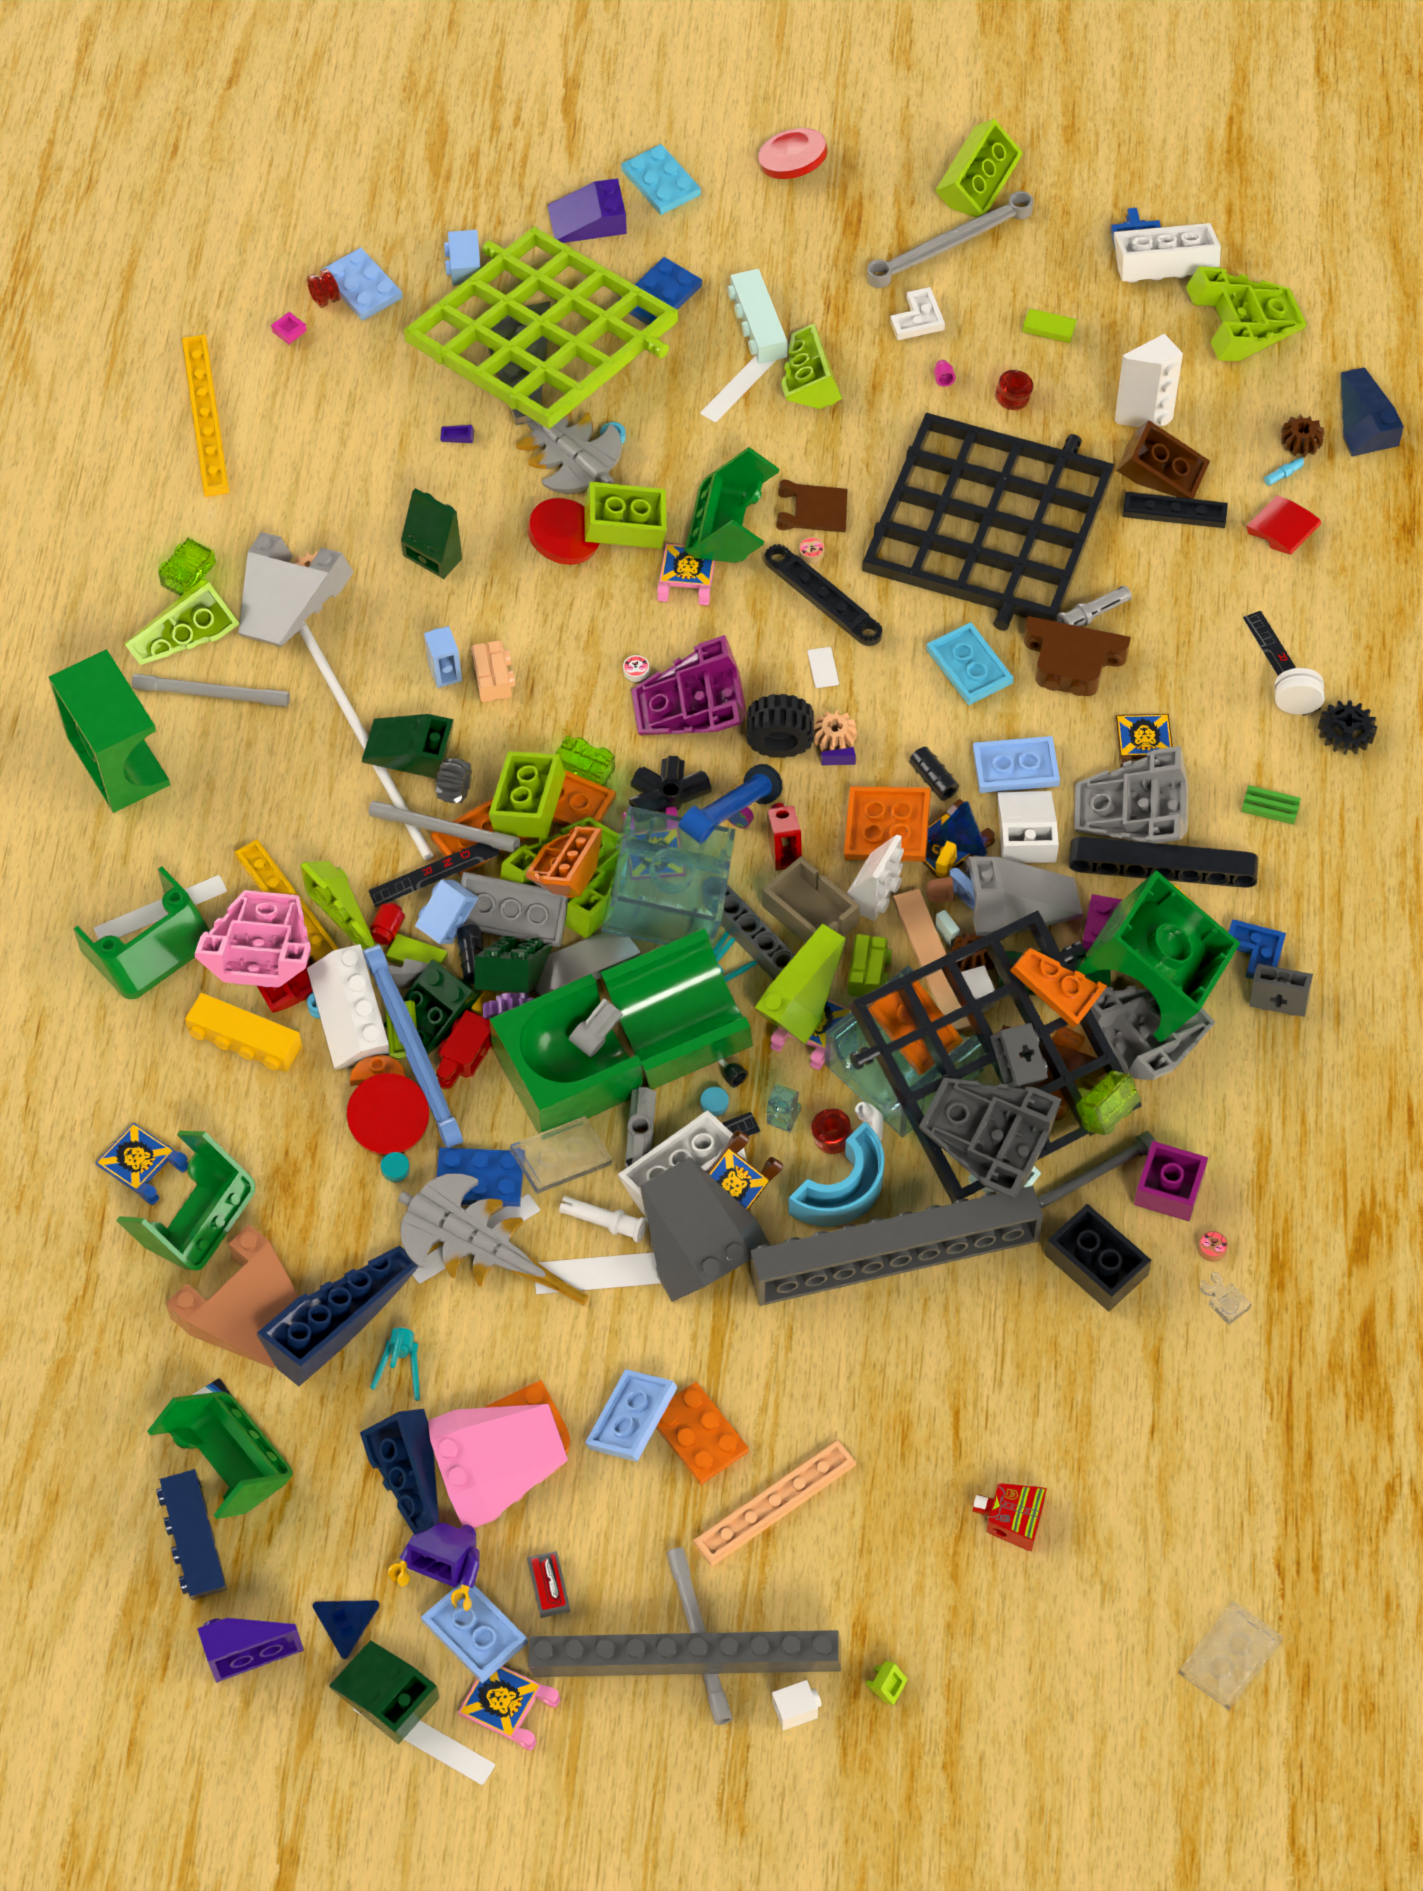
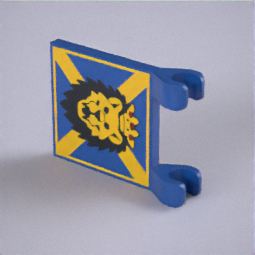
M135 1123L95 1162L96 1166L136 1192L150 1205H154L160 1197L156 1194L157 1190L147 1183L168 1161L182 1173L188 1168L186 1155L173 1150Z

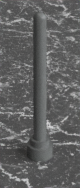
M1148 1131L1136 1136L1132 1146L1038 1197L1040 1208L1046 1207L1137 1155L1148 1156L1151 1143L1155 1141L1154 1137Z

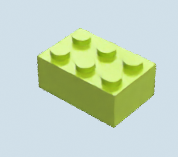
M589 482L585 497V542L661 549L667 532L666 489Z
M508 751L489 811V818L494 832L520 837H548L566 776L560 754Z

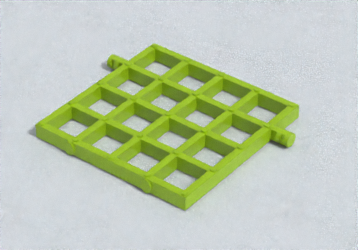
M532 227L506 249L488 240L483 245L482 253L489 256L492 260L404 329L405 342L432 357L436 363L445 365L507 403L511 409L520 411L550 429L645 349L660 359L664 358L669 351V345L661 342L658 338L678 322V310L538 228ZM535 246L554 256L539 270H535L518 260ZM568 266L588 276L572 291L552 280ZM503 271H507L524 281L507 295L488 285ZM602 286L622 296L607 311L586 300ZM538 290L558 301L541 316L522 305ZM473 295L492 305L488 311L476 320L457 310L459 306ZM637 306L658 317L642 331L621 320ZM572 311L592 321L590 325L576 336L556 325ZM507 315L527 326L510 341L490 330ZM442 320L461 331L444 346L425 335ZM607 331L627 342L611 357L590 346ZM541 336L562 347L545 362L525 351L526 348ZM475 341H479L495 351L492 356L478 367L459 356L460 353ZM576 356L597 368L580 383L559 371ZM510 361L530 372L528 376L513 388L493 376ZM545 382L565 393L562 398L548 409L528 398L530 394Z

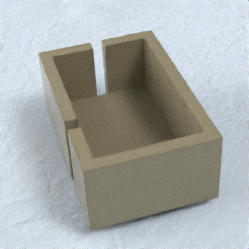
M801 856L762 889V907L805 943L822 923L843 937L859 923L860 905L823 874L818 878V870Z

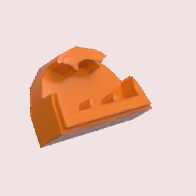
M373 1055L364 1058L356 1064L351 1072L350 1085H359L367 1078L382 1073H394L405 1077L406 1074L404 1067L396 1059L386 1055Z

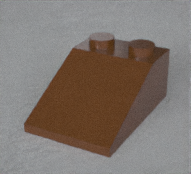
M1148 420L1134 431L1116 471L1138 485L1175 497L1194 499L1210 460Z

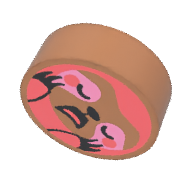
M1216 1231L1204 1233L1198 1244L1199 1254L1205 1260L1212 1262L1223 1259L1228 1249L1226 1237Z

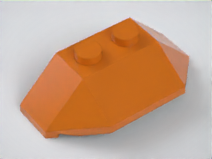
M575 826L569 830L568 834L559 836L544 845L527 870L526 878L552 894L564 895L568 898L580 897L597 869L602 828Z

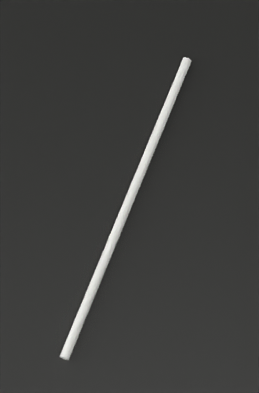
M304 620L305 625L299 630V633L365 751L368 735ZM372 765L394 806L409 811L387 769ZM405 824L423 859H431L433 853L419 827Z

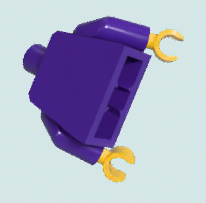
M438 1523L427 1531L413 1534L399 1557L402 1559L401 1562L391 1565L388 1569V1575L392 1582H395L397 1578V1582L401 1587L406 1586L410 1581V1575L406 1570L408 1568L452 1587H456L459 1584L461 1585L460 1589L455 1590L451 1595L452 1604L456 1609L458 1601L465 1599L463 1602L464 1611L470 1610L472 1601L468 1592L469 1588L474 1587L480 1566V1551L476 1548V1532L474 1528L465 1524L458 1529L446 1523Z

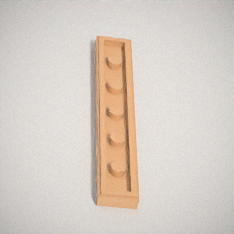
M920 889L894 895L893 902L920 968L945 956V950ZM942 970L925 977L933 1001L944 1015L961 1007ZM967 1017L951 1024L958 1034L973 1030Z
M836 1440L693 1540V1544L712 1567L855 1467L856 1461L841 1442Z

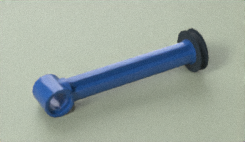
M768 764L753 766L746 772L742 785L703 809H699L695 805L692 806L682 817L678 827L696 842L702 844L712 834L717 825L752 803L756 802L766 805L776 800L781 795L783 789L780 774Z

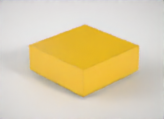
M949 841L946 842L936 861V876L941 878L948 877L950 870L957 860L956 844Z

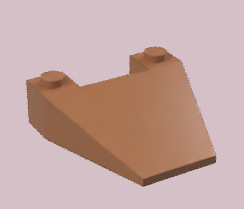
M248 1224L228 1243L232 1258L242 1266L235 1275L208 1300H205L186 1283L165 1304L170 1318L190 1336L274 1369L276 1366L257 1337V1332L299 1296L270 1241Z

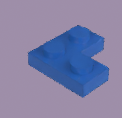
M1232 919L1228 933L1240 942L1237 951L1251 954L1245 977L1254 978L1257 964L1277 967L1286 933Z

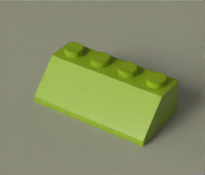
M995 118L976 125L935 191L949 208L976 218L982 216L989 211L1023 152Z

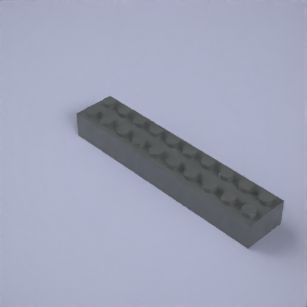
M1033 1186L1023 1187L1014 1199L1000 1193L990 1192L984 1194L981 1198L972 1200L960 1199L946 1206L933 1205L924 1211L915 1213L903 1212L897 1215V1217L889 1219L876 1218L863 1225L856 1226L851 1224L842 1227L840 1230L832 1232L820 1231L802 1239L794 1237L780 1244L760 1245L756 1249L751 1250V1278L759 1306L1036 1243L1040 1240L1043 1214Z

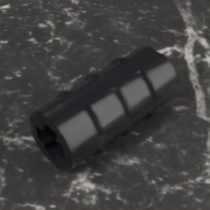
M924 746L917 749L910 756L909 763L916 770V773L923 778V782L928 784L931 791L941 801H945L956 794L959 784L928 747Z
M469 924L458 928L457 943L459 945L463 979L469 984H475V956L484 950V942L482 941L480 927Z

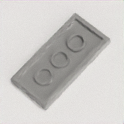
M463 872L461 885L479 897L463 926L473 924L479 926L481 932L500 936H515L517 939L525 941L528 938H542L543 942L552 943V946L561 947L567 906L570 898L564 895L552 894L539 886Z
M618 925L549 954L538 984L533 990L540 997L589 974H592L594 979L598 980L602 978L601 972L642 954L622 926Z

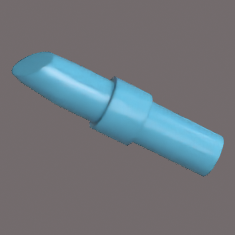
M1303 457L1280 466L1278 470L1265 476V483L1270 486L1282 478L1285 479L1292 475L1293 472L1303 467Z

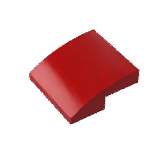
M1277 495L1246 528L1248 534L1268 540L1271 549L1291 555L1322 523L1317 516L1304 507Z
M309 960L304 970L279 988L257 986L272 1013L292 1007L308 999L310 994L313 993L307 968L311 966Z

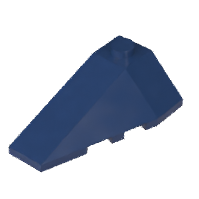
M1366 368L1341 372L1343 439L1351 457L1399 446L1404 426L1395 407Z
M424 1409L399 1411L360 1432L368 1461L373 1469L378 1468L385 1479L383 1485L386 1490H391L398 1500L397 1508L413 1534L427 1531L439 1523L434 1450L430 1441L429 1423Z

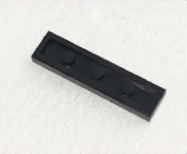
M1125 492L1123 517L1225 528L1228 503Z

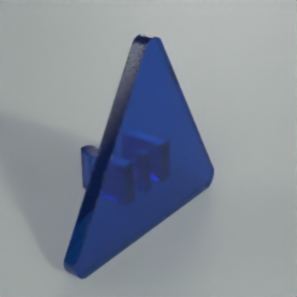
M964 801L929 838V842L944 847L946 842L949 841L956 844L958 851L984 857L987 854L985 844L968 801Z
M377 1600L314 1602L312 1607L340 1657L347 1659L378 1611L380 1604Z

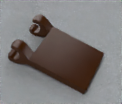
M781 480L778 495L782 498L796 496L795 516L787 512L778 513L777 529L801 528L846 532L848 489L801 485L790 480Z

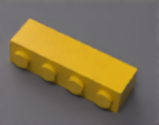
M200 993L185 1018L188 1032L195 1039L208 1040L222 1050L230 1049L237 1052L244 1059L250 1061L254 1059L274 1071L278 1069L287 1073L302 1048L299 1032L203 993Z

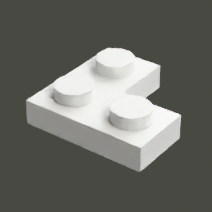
M931 287L907 292L906 299L911 311L890 316V323L897 341L945 330V322Z

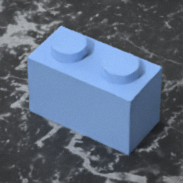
M477 230L448 232L449 242H444L445 257H450V260L445 261L447 276H452V285H461L481 269Z
M450 627L436 628L424 633L428 665L437 688L461 682L459 652Z
M441 879L434 886L432 897L428 904L420 910L419 919L415 926L439 944H452L457 936L458 928L463 926L479 897L455 880Z

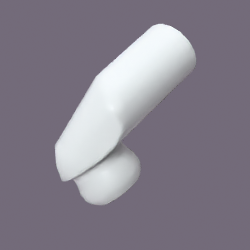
M858 1103L855 1113L860 1120L865 1121L875 1131L881 1141L884 1119L882 1113L869 1103Z

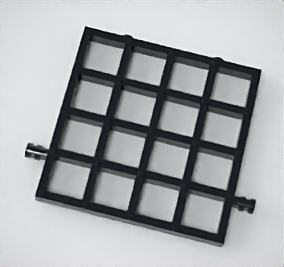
M925 413L912 446L908 447L905 463L880 522H877L875 525L874 536L863 559L862 571L997 609L998 612L993 625L998 630H1008L1013 614L1026 618L1030 616L1056 622L1057 615L1061 611L1111 482L1115 464L1077 454L1082 439L1075 434L1067 436L1062 450ZM931 431L964 440L956 460L923 451ZM975 443L1009 452L1002 472L968 463ZM1020 456L1055 465L1047 485L1013 476ZM916 466L950 475L942 495L908 486ZM1065 468L1100 477L1093 497L1058 488ZM961 479L995 488L987 508L953 499ZM1006 491L1041 500L1033 521L998 511ZM901 502L935 511L927 531L893 522ZM1051 504L1086 513L1079 533L1044 524ZM946 514L980 523L972 544L938 535ZM991 527L1026 536L1018 557L984 548ZM886 537L920 547L912 567L877 558ZM1037 539L1072 549L1065 570L1029 560ZM931 550L965 559L958 580L923 571ZM977 563L1012 573L1004 594L969 584ZM1023 576L1058 585L1050 607L1015 597Z
M1038 910L848 1004L870 1048H861L859 1053L855 1051L849 1055L853 1067L859 1070L864 1067V1063L866 1065L873 1063L876 1057L952 1204L957 1200L976 1193L986 1186L977 1180L963 1188L961 1187L942 1148L919 1128L924 1115L917 1101L936 1092L943 1078L962 1080V1078L992 1064L1000 1082L1004 1084L990 1039L993 1032L981 1011L982 1008L1009 995L1011 996L1025 1024L1031 1023L1033 1030L1037 1032L1039 1050L1055 1079L1038 1089L1049 1094L1060 1089L1080 1126L1078 1129L1052 1142L1048 1138L1037 1160L1087 1134L1089 1136L1103 1130V1126L1142 1106L1092 1010L1089 1009L1079 1023L1098 1058L1069 1072L1049 1035L1069 1024L1060 1017L1044 1025L1025 990L1027 986L1010 971L1013 965L1000 941L1027 927L1030 928L1042 953L1060 962L1062 967L1070 970L1067 963L1072 964L1077 959L1080 960L1086 957V950L1079 941L1073 943L1071 947L1063 948L1061 953ZM986 948L1005 986L975 1000L956 962ZM942 970L961 1007L931 1022L912 984ZM898 992L917 1029L886 1044L867 1006ZM967 1017L986 1055L956 1069L936 1031ZM923 1039L942 1077L911 1092L892 1053ZM1103 1067L1123 1105L1094 1120L1074 1081Z

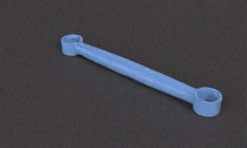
M377 944L364 949L363 955L371 975L375 977L398 1039L406 1051V1058L416 1080L426 1096L445 1147L450 1148L463 1143L455 1118L451 1116L417 1029L389 972L382 948Z

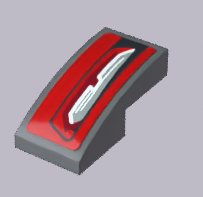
M557 1551L527 1557L540 1618L570 1612Z

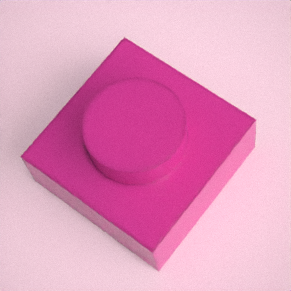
M288 312L271 325L272 332L288 345L307 331L306 324L291 312Z

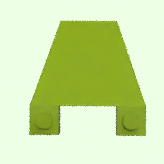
M1198 266L1186 286L1193 305L1215 306L1222 324L1210 342L1219 361H1241L1307 326L1291 289L1264 280L1257 283L1248 280L1247 275L1240 274L1239 277L1226 274L1227 269Z
M586 817L562 828L560 833L552 837L540 838L539 842L532 846L524 845L519 847L502 863L500 879L535 886L536 883L526 878V872L544 845L559 836L568 834L569 830L575 826L586 827V825L589 826L591 824L594 828H602L597 869L582 895L570 898L567 906L565 926L586 939L604 923L632 848L631 841L591 817Z

